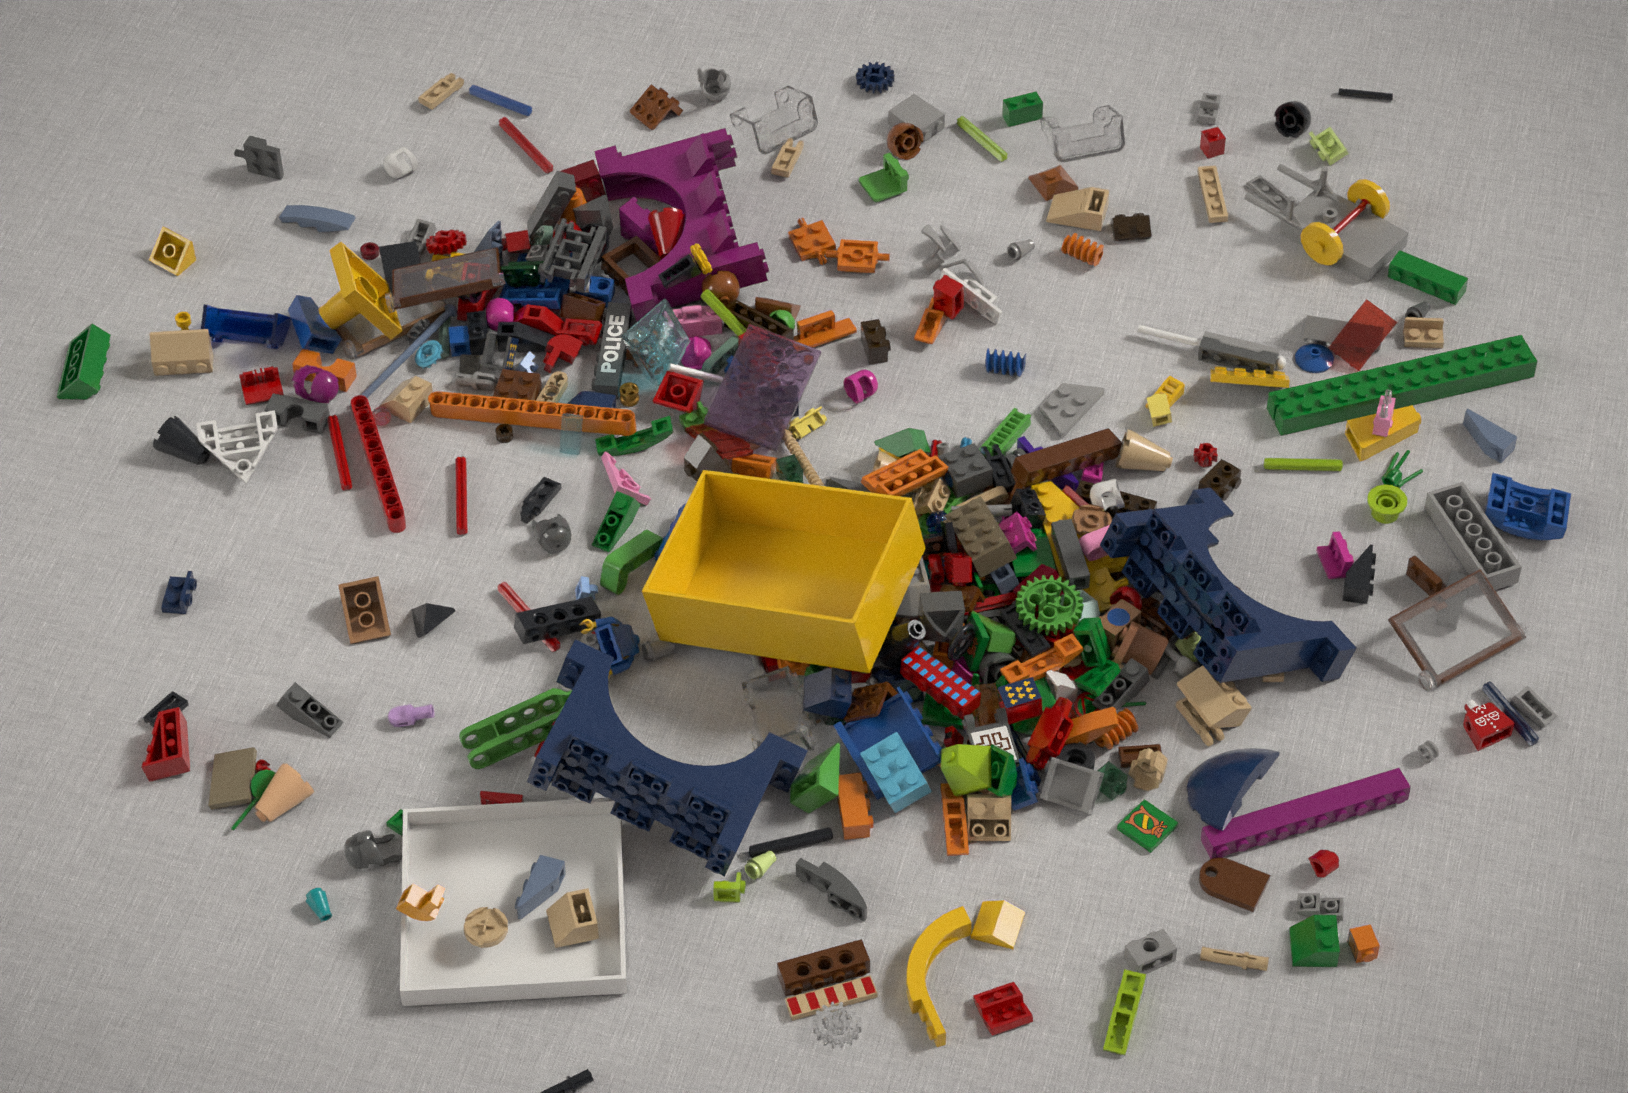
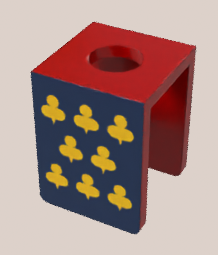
M1033 677L998 687V692L1002 699L999 702V706L1006 709L1008 725L1042 715V697Z

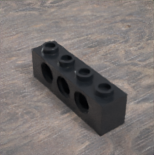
M592 596L518 612L515 615L514 629L522 643L528 644L588 629L585 624H579L585 619L595 622V619L601 618V611Z

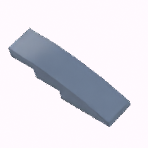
M287 205L279 216L282 223L297 222L300 227H316L318 232L349 230L356 219L355 215L308 205Z

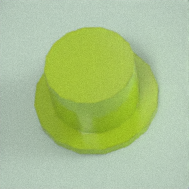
M1384 484L1371 489L1367 496V503L1371 509L1372 517L1377 522L1383 524L1395 522L1399 514L1404 512L1407 507L1406 494L1400 488L1393 485Z

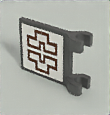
M1005 707L996 709L997 713L994 714L996 723L975 727L972 714L964 716L962 725L968 735L970 745L990 747L991 744L997 745L1014 755L1015 764L1019 763V756L1008 725Z

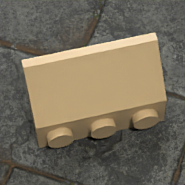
M208 329L150 332L151 362L154 376L213 372L214 356Z
M1204 666L1196 669L1176 684L1210 728L1241 726L1252 709L1247 699L1239 692L1232 681L1219 683Z

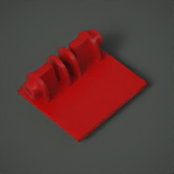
M278 367L264 368V372L260 368V373H257L256 369H254L255 374H253V371L239 374L246 405L269 401L273 393L284 395Z

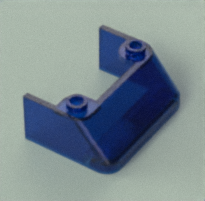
M206 304L203 306L201 329H208L212 342L223 343V340L257 343L265 344L267 348L278 350L279 346H283L291 325V317L279 313L271 315L229 310Z

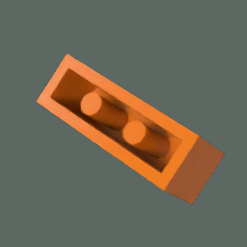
M861 773L839 775L837 800L844 840L870 837V828L874 826L872 815L868 816V811H871L870 799L865 798V794H868L867 782L862 781Z

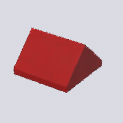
M667 370L653 399V403L691 413L697 410L696 402L700 401L704 382L697 378Z

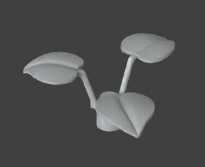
M930 225L924 226L921 234L928 236L938 246L922 262L927 272L932 274L938 268L942 271L944 268L963 263L972 272L978 283L984 287V281L980 272L970 261L962 259L949 264H942L945 261L941 255L953 245L957 251L961 250L959 242L944 225L940 226L942 233L949 240L948 245L944 247L935 230Z

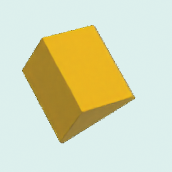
M162 226L149 261L179 276L196 261L193 242Z

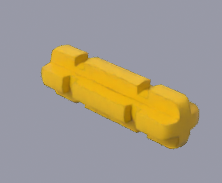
M697 243L691 245V253L701 268L702 273H711V264L708 262L703 250H701L700 245Z

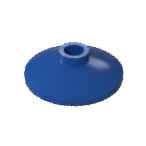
M1307 344L1296 351L1295 361L1304 371L1322 373L1332 367L1334 356L1325 346Z

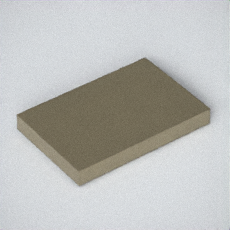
M255 747L214 755L208 803L211 810L251 803L252 793L250 785L255 774L257 757Z

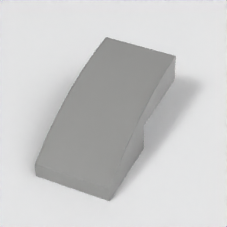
M1203 93L1197 122L1215 125L1221 95Z

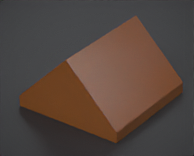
M764 297L755 298V310L768 317L776 310H785L796 319L801 305Z

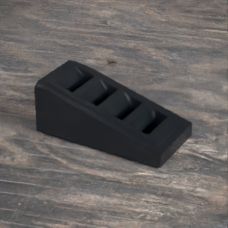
M688 254L658 276L663 286L668 289L698 276L702 271L694 258Z

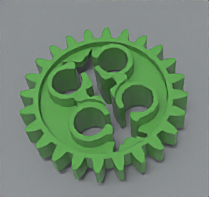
M1042 575V580L1039 581L1038 578L1034 577L1033 583L1028 580L1026 586H1021V591H1018L1015 603L1016 613H1019V619H1024L1023 625L1030 624V630L1036 627L1038 628V633L1045 630L1046 635L1050 631L1057 635L1058 630L1065 633L1066 627L1072 630L1073 624H1078V619H1081L1084 607L1083 597H1080V591H1075V585L1069 586V580L1063 583L1061 582V577L1054 580L1053 575L1049 579ZM1061 590H1062L1063 593H1064V603H1063V606L1060 605V603H1061V597H1060ZM1036 604L1039 605V607H1038L1039 617H1038L1037 620H1036V617H1035V607H1036Z

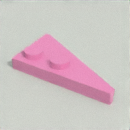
M604 452L601 459L614 493L616 491L635 498L644 505H648L651 498L648 495L639 493L641 487L624 469L619 471L615 467L617 461L608 452Z

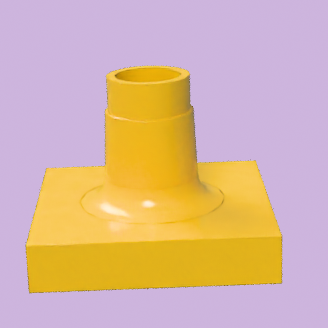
M339 242L329 251L341 290L319 307L320 316L331 329L335 330L361 314L390 340L402 332V327L397 311L394 310V301L388 282L344 243Z

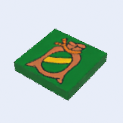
M971 613L967 624L974 625L975 636L963 657L969 670L977 672L990 638L979 615Z
M1144 799L1117 825V830L1151 853L1178 827V822Z

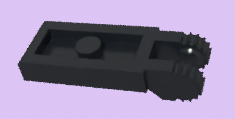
M998 444L992 445L993 456L990 455L986 446L981 447V453L993 469L994 488L1003 486L1007 492L1012 491L1016 482Z

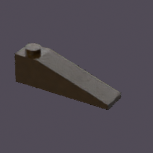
M700 433L684 456L685 473L695 481H698L703 470L734 474L729 466L730 462L726 458L722 460L716 452L718 451L717 446L703 433Z

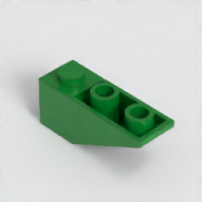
M616 491L591 545L610 553L632 524L641 504L635 498Z

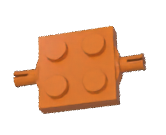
M799 218L797 223L800 228L788 232V237L801 261L817 258L820 265H823V263L825 265L827 263V259L824 256L826 249L836 250V244L823 220L807 225L804 218Z
M841 239L838 250L826 249V258H837V271L875 273L878 261L889 262L890 253H879L877 241Z

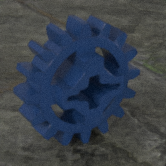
M878 61L875 64L869 62L868 66L863 64L862 68H858L856 73V84L860 85V89L865 88V92L871 90L873 94L876 91L882 93L883 89L888 91V87H893L895 82L894 70H891V66L885 67V63L879 65Z

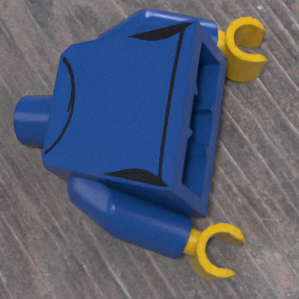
M615 617L595 619V622L585 619L579 624H585L588 629L581 631L582 634H587L593 628H596L594 631L601 652L614 657L609 677L630 668L634 661V655L639 653L638 645L640 643L639 636L634 634L630 624H623Z

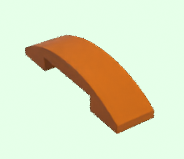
M1070 634L1054 642V648L1023 663L1017 660L1001 668L1000 672L1010 684L1031 677L1036 681L1045 677L1047 671H1057L1083 651V647L1074 635Z

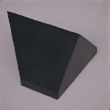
M425 603L412 609L417 637L428 634L456 610L452 607Z

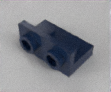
M188 571L186 577L170 576L161 605L162 613H187L188 606L192 605V592L197 588V579H194L192 571Z

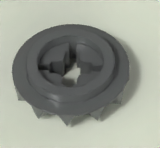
M427 318L424 320L420 319L407 333L406 341L412 344L429 327L430 321Z

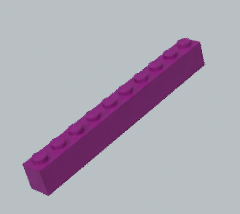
M1396 768L1234 817L1223 831L1210 825L1204 826L1201 832V842L1210 859L1224 858L1235 852L1246 851L1248 848L1258 845L1263 846L1268 842L1278 839L1283 840L1294 834H1302L1317 827L1322 828L1327 824L1337 821L1342 822L1347 818L1357 815L1361 816L1376 809L1381 810L1389 805L1401 804L1408 800L1411 786L1401 769Z

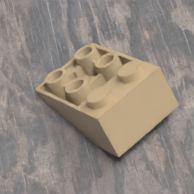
M1089 187L1054 195L1046 222L1101 231L1108 209L1109 190Z

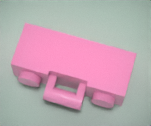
M708 305L682 307V310L662 311L665 340L722 334V319Z

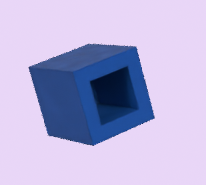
M468 325L449 327L452 357L471 355Z

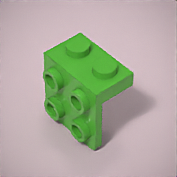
M891 153L883 155V169L861 176L859 183L874 202H879L906 192L909 175L900 166L898 159L894 158Z

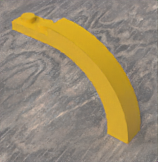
M964 906L943 914L921 933L911 950L907 965L906 987L912 1014L919 1012L921 1021L926 1022L928 1026L927 1034L929 1039L934 1040L937 1047L946 1045V1031L930 999L925 979L930 965L941 951L950 944L971 936L972 923Z

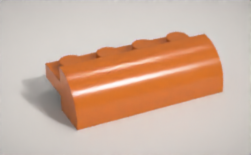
M919 449L863 476L861 483L871 493L902 497L944 476L949 467L936 455L929 457L923 450Z

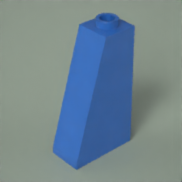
M296 295L288 308V312L301 347L307 350L333 354L342 340L336 330L331 329L324 322L319 314V307L311 297Z

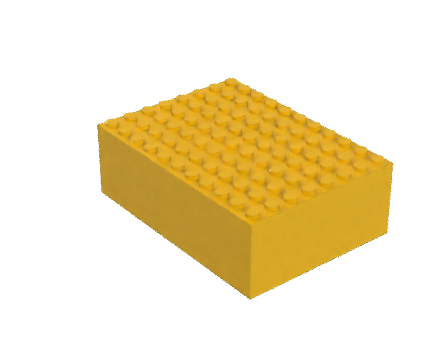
M703 470L642 590V594L661 641L870 673L925 551V545L912 498Z

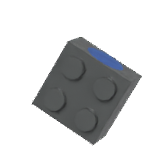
M975 443L939 456V459L949 467L947 473L942 478L956 498L993 485V469Z

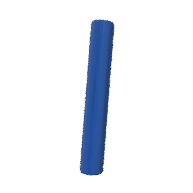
M472 85L469 88L470 95L525 116L532 114V107L477 85Z

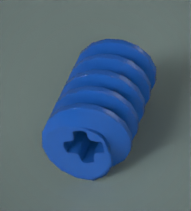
M987 348L985 367L988 373L994 368L995 374H998L1001 369L1002 375H1005L1009 370L1010 376H1013L1016 371L1017 376L1021 377L1025 369L1026 353L1023 358H1021L1020 352H1017L1016 356L1013 357L1012 351L1009 352L1008 356H1005L1004 350L998 355L997 349H994L993 353L990 354V350Z

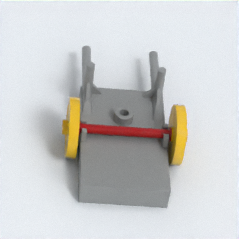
M1282 164L1278 165V171L1314 190L1296 207L1295 197L1293 196L1289 197L1287 209L1279 210L1249 193L1244 197L1248 202L1281 219L1280 234L1302 245L1306 253L1314 261L1322 265L1336 264L1367 282L1382 270L1399 250L1402 251L1407 245L1408 232L1384 220L1389 213L1390 202L1380 186L1370 180L1359 179L1349 187L1347 200L1334 193L1327 183V167H1322L1320 179L1312 181Z

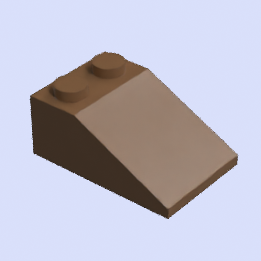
M379 576L338 585L350 644L391 636Z

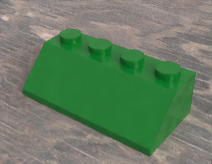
M93 323L69 343L57 393L58 399L87 400L92 395H96L101 388L100 380L104 374L103 367L107 361L106 354L110 348L109 341L111 335Z

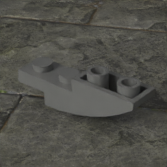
M802 858L796 862V877L802 882H808L815 886L819 891L828 893V902L833 907L844 910L853 918L866 921L867 905L852 882L841 872L824 861L819 867Z

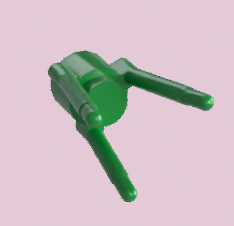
M1410 450L1405 452L1394 467L1399 456L1398 452L1395 453L1386 473L1382 476L1383 484L1401 488L1405 483L1423 472L1420 469L1402 480V472L1399 468L1406 460Z

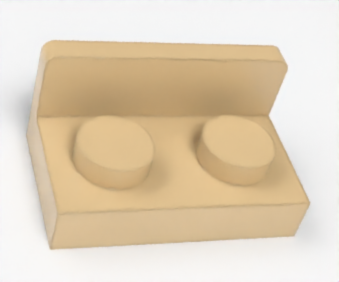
M1406 317L1403 327L1404 347L1443 348L1444 319Z
M940 478L920 487L913 501L916 515L929 512L937 519L941 515L940 512L943 511L951 491Z

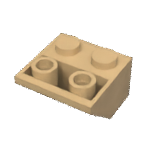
M967 794L968 841H1011V795L1001 797L996 794Z
M589 888L567 892L546 910L555 948L599 939L598 923Z

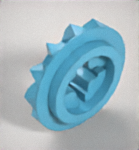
M435 340L424 343L416 352V364L423 369L426 367L431 368L432 364H436V361L441 359L440 355L444 352L442 345Z

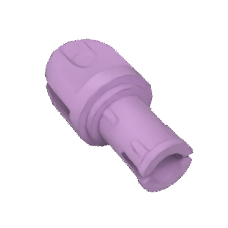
M411 704L392 708L388 713V720L394 727L415 725L417 720L435 717L432 704L421 707H414Z

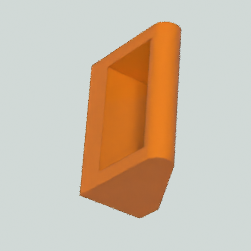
M739 451L732 459L731 469L734 474L739 473V475L772 479L777 458Z

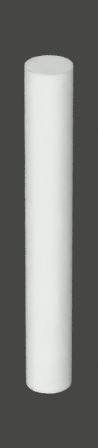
M671 363L667 367V370L720 384L723 382V376Z

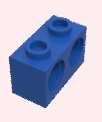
M591 276L589 292L583 293L576 290L574 293L605 302V308H608V302H612L615 294L614 279Z

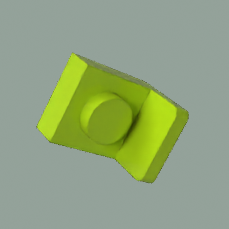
M737 872L736 882L714 881V901L740 902L741 894H745L746 882L741 879V872Z

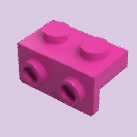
M1016 512L998 524L1015 554L1027 546L1032 551L1037 550L1035 544L1036 537L1031 532L1030 527L1032 525L1026 517H1022Z
M1332 532L1328 546H1318L1316 549L1327 578H1345L1346 572L1353 565L1354 560L1347 549V542L1343 539L1341 532Z

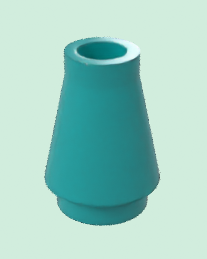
M321 888L310 890L306 894V903L319 917L321 922L329 920L332 917L326 892Z

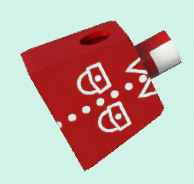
M1471 700L1465 704L1464 709L1467 713L1465 714L1463 726L1478 751L1512 736L1514 722L1493 703L1488 702L1478 706L1474 700Z

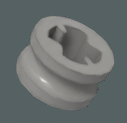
M1427 740L1418 747L1420 756L1426 762H1431L1433 758L1439 756L1437 746L1430 740Z

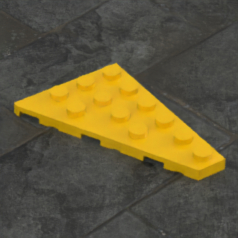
M1051 481L1031 485V490H1035L1046 514L1042 527L1049 540L1056 572L1061 577V580L1065 581L1051 537V524L1058 520L1072 519L1073 512L1079 509V507ZM1085 555L1084 558L1089 573L1104 567H1108L1109 572L1114 573L1122 571L1129 556L1110 558L1107 555L1094 561H1089Z

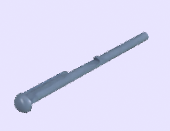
M453 304L445 305V312L360 395L368 398L450 316L455 317L457 315L456 306Z

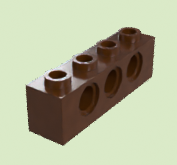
M862 939L777 963V976L785 997L798 995L811 989H820L825 985L841 983L846 979L862 977L870 973V958Z

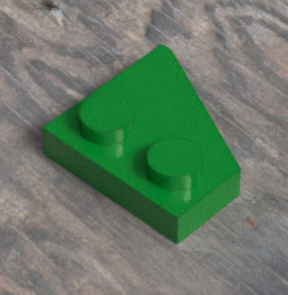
M1107 659L1103 666L1094 667L1074 681L1078 688L1098 697L1121 670L1117 663Z

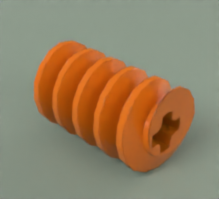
M1074 233L1072 237L1067 235L1062 244V253H1068L1069 256H1074L1075 259H1081L1082 262H1087L1089 265L1096 267L1103 256L1104 245L1100 244L1097 248L1096 241L1090 245L1091 239H1087L1084 242V236H1080L1077 239V233Z
M1124 708L1123 711L1117 713L1119 726L1093 740L1099 747H1105L1110 750L1113 748V745H1118L1120 741H1124L1126 736L1130 737L1132 732L1136 733L1138 731L1136 719L1129 709Z

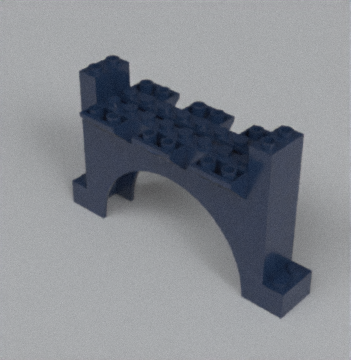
M1211 488L1193 490L1186 505L1115 514L1100 546L1110 558L1129 556L1121 572L1144 598H1149L1156 591L1160 590L1165 597L1157 613L1180 639H1184L1193 631H1196L1201 639L1193 654L1216 681L1223 683L1310 668L1321 682L1340 679L1357 647L1332 620H1305L1275 611L1237 588L1217 567L1209 553L1208 547L1217 545L1219 540L1212 534L1209 528L1221 519L1233 517L1234 513Z
M575 639L556 681L562 686L571 689L572 692L535 759L527 783L547 791L552 782L551 785L558 790L575 796L591 804L596 792L606 798H610L615 801L610 814L648 832L655 820L664 826L674 829L669 842L708 860L705 868L725 877L768 784L788 793L808 750L769 732L761 745L752 753L727 764L692 765L662 756L635 738L627 730L614 710L608 688L609 671L614 657Z

